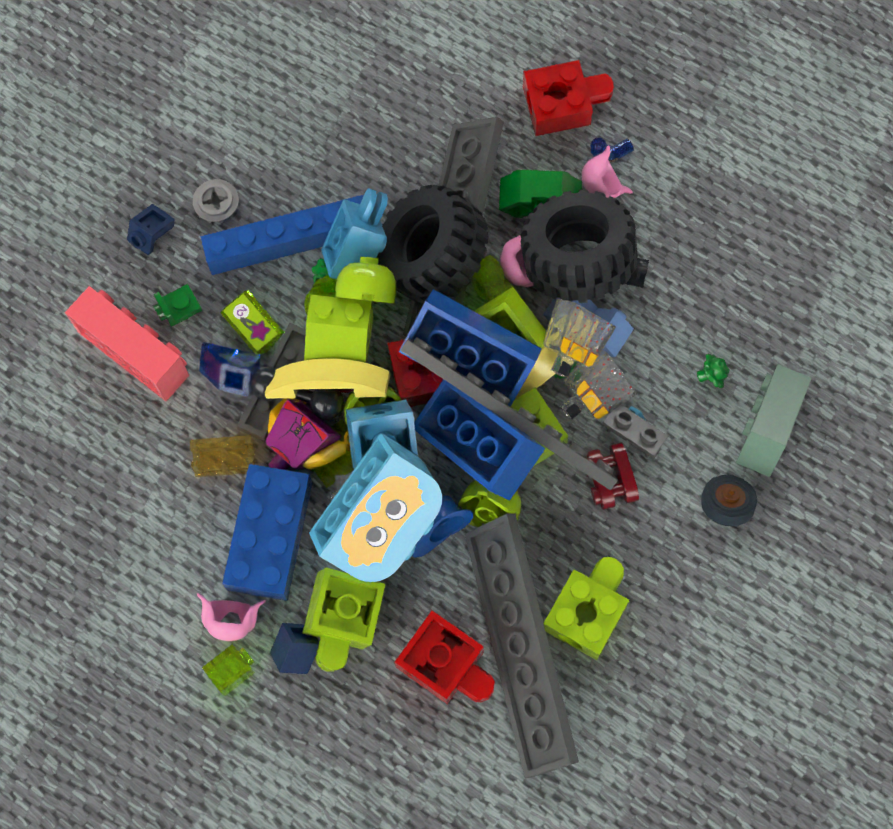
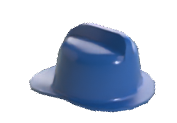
M443 496L442 505L434 519L432 529L428 534L422 535L416 544L412 557L417 558L426 555L450 535L465 528L473 519V512L469 509H460L450 496Z

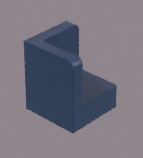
M281 624L270 651L280 673L307 674L317 654L319 640L317 637L302 633L304 624Z

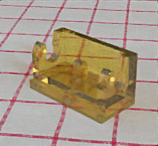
M251 435L190 440V450L193 454L191 467L195 477L246 474L249 464L256 465L255 443Z

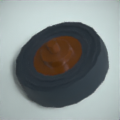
M734 475L713 477L706 483L701 495L702 509L707 517L715 523L724 526H739L748 522L753 517L758 503L756 491L751 484Z

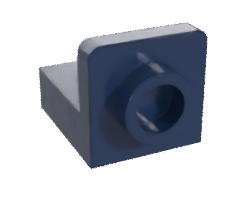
M151 204L129 221L127 240L135 248L150 255L154 249V242L174 227L175 219L154 204Z

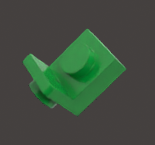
M188 284L161 297L159 292L153 294L157 301V304L153 306L161 322L167 319L171 327L203 311Z

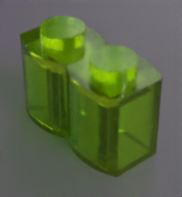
M487 255L485 259L482 258L478 274L475 272L471 278L474 290L485 300V304L513 287L509 281L504 279V272L500 263L491 255Z

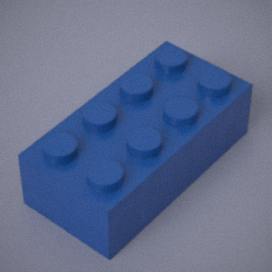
M434 289L423 304L401 346L402 348L408 338L412 341L416 337L420 338L432 347L430 353L439 359L442 355L447 356L458 364L457 371L465 376L470 372L485 382L482 387L490 393H493L496 389L510 399L508 403L510 406L542 348ZM400 348L399 352H400L401 354H403V355L409 357L410 359L414 360L413 358H411L410 356H408L407 354H405L404 352H402V351H401V348Z
M444 379L414 422L415 431L487 490L509 501L545 450L543 446Z
M249 464L222 582L227 591L288 601L313 484L309 474Z

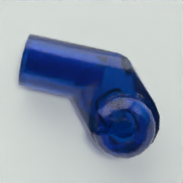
M595 138L590 143V152L595 157L603 153L608 144L602 138ZM626 138L614 146L609 145L610 156L608 160L609 162H615L634 151L632 142Z

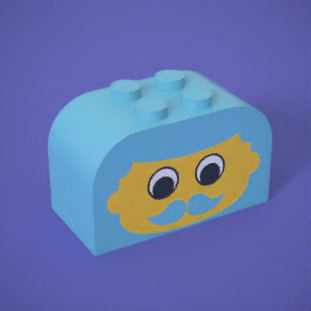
M380 433L309 532L319 557L361 581L377 582L390 577L398 570L404 560H408L413 555L416 544L422 535L428 534L432 529L434 519L442 505L441 489L424 462L417 455L383 433Z

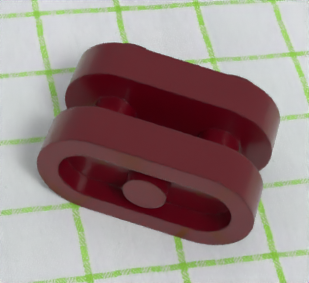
M622 442L610 445V455L602 457L599 449L588 451L589 453L586 456L595 463L601 459L611 467H614L619 484H615L609 490L593 479L595 487L591 488L592 498L595 506L601 505L602 510L615 507L614 497L622 495L626 504L639 501L637 484Z

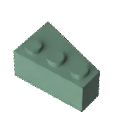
M777 364L772 375L766 374L760 390L765 391L763 397L757 396L751 410L756 415L754 419L748 418L742 435L747 437L737 458V464L768 477L771 476L787 445L812 379L811 377Z

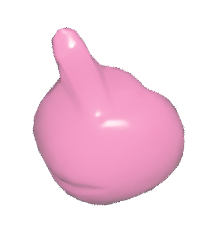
M609 145L603 153L593 157L584 165L582 169V183L585 190H588L589 193L601 192L606 195V198L610 196L616 198L624 193H633L631 189L621 185L608 160L610 156Z
M519 235L505 243L500 256V267L510 283L516 286L530 287L533 286V282L529 281L526 275L520 242L521 236Z
M197 593V596L202 601L201 618L204 627L211 636L222 641H237L251 632L257 621L258 609L266 602V600H262L251 606L237 601H208L204 596ZM229 612L238 614L241 624L221 622V620Z

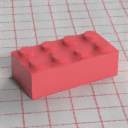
M88 286L65 312L77 332L164 401H167L189 377L185 367L187 363L180 357L182 355L181 351L170 342L166 345L158 339V333L150 326L145 324L144 327H141L135 322L137 319L135 315L125 307L121 310L113 304L115 301L105 291L100 290L96 292Z

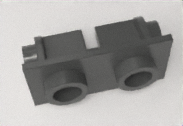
M617 403L602 423L608 428L607 432H613L623 440H628L632 446L645 453L646 458L650 456L654 459L659 453L661 446L669 437L620 403Z

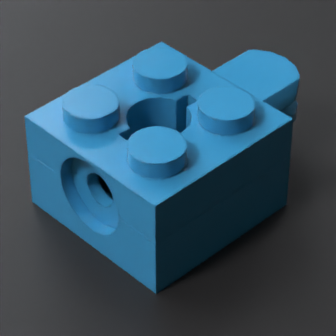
M368 188L360 204L343 199L321 249L330 278L337 279L339 273L346 265L360 262V257L376 258L378 253L384 250L387 236L380 219L387 206L388 197L386 193H376L374 189Z
M406 399L345 409L354 469L380 433H383L418 456L413 411Z

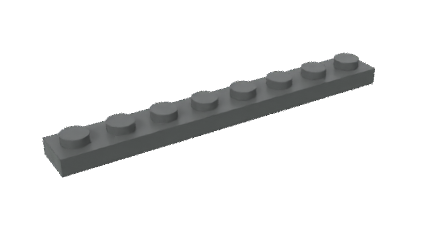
M416 337L414 341L409 338L401 348L402 352L609 490L618 481L612 474L615 470L613 467L601 459L595 463L586 456L589 452L575 442L568 445L560 439L563 435L548 424L545 428L534 422L537 418L535 415L523 407L517 411L508 405L510 399L496 389L493 393L484 389L482 386L485 382L469 372L465 376L457 371L458 364L447 356L442 355L439 359L430 353L432 347L420 338Z

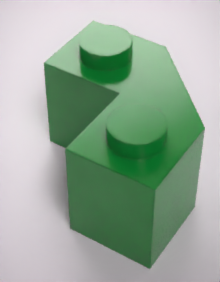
M515 170L511 174L500 178L499 210L515 218L526 217L533 213L537 205L540 203L545 204L546 200L554 195L559 197L562 196L563 192L567 191L579 193V190H582V181L565 171Z

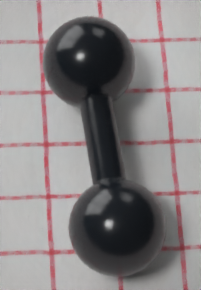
M262 367L252 375L251 389L259 399L266 401L276 399L265 397L266 387L273 380L276 368ZM298 389L296 398H294L310 403V408L314 415L324 420L336 418L344 407V398L338 389H316L314 392Z

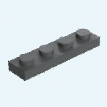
M289 323L268 366L278 369L291 363L304 361L306 329ZM253 393L237 425L238 430L266 441L269 435L270 411L283 398L266 401L259 399Z

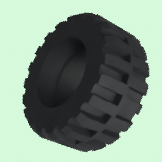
M444 185L422 186L420 190H412L407 193L408 196L405 199L401 198L395 203L397 206L393 210H389L385 216L387 219L382 224V227L387 236V242L384 250L381 253L379 252L376 258H378V265L387 267L393 273L396 280V291L416 303L424 304L433 289L447 297H455L461 293L460 289L463 286L467 287L473 281L471 279L475 272L478 274L481 268L480 262L482 258L485 259L487 248L485 244L489 242V235L486 231L488 227L482 212L461 195ZM436 237L434 243L432 244V246L430 247V249L426 252V250H427L429 244H430V243L432 242V240Z
M579 190V193L567 191L563 192L562 196L559 197L554 195L548 198L545 204L540 203L537 205L533 213L528 215L524 221V226L521 228L520 242L526 275L538 291H545V295L552 299L558 297L561 298L562 302L571 303L572 300H578L579 303H588L589 299L595 298L596 301L603 299L605 294L610 293L612 295L618 291L620 284H626L637 266L638 253L634 219L630 215V211L623 204L620 205L617 199L611 196L606 198V195L601 192L595 191L593 194L589 193L588 190ZM576 241L599 243L596 247L581 252L560 250L564 245Z

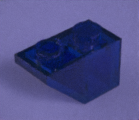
M203 342L199 371L218 390L248 397L252 391L250 385L251 377L260 367L261 355Z

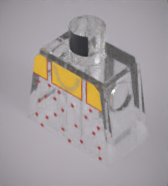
M557 299L543 342L546 349L557 354L551 371L567 378L573 364L585 367L592 366L613 334L616 326L575 302Z
M595 345L591 347L592 350L589 349L584 362H578L563 382L572 396L560 408L571 420L583 410L593 418L600 419L637 394L609 354ZM590 352H593L598 357L593 365L588 367L585 363Z

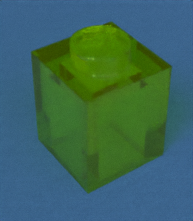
M233 644L202 667L224 696L255 673L250 667L254 660L244 647L238 651Z

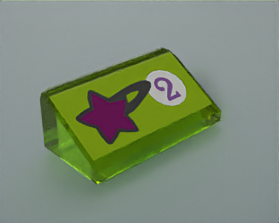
M245 290L220 312L248 347L257 355L270 351L284 334V331L249 290Z

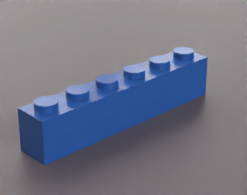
M364 195L345 200L360 204ZM343 200L200 236L211 274L215 275L323 247Z

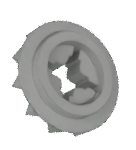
M213 179L206 181L196 189L193 195L195 212L199 218L206 220L209 224L211 222L222 224L223 220L229 217L232 218L235 210L239 209L238 193L235 187L225 180ZM214 192L219 200L224 199V201L220 202L219 210H216L213 204L208 205V203L213 202Z

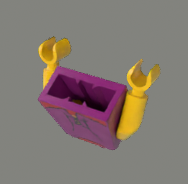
M283 398L269 414V435L266 438V444L276 452V455L268 466L287 470L290 466L294 469L312 470L329 464L346 454V449L351 452L348 431L341 442L339 440L341 436L325 421L314 415L312 410L305 405L307 402L294 398Z

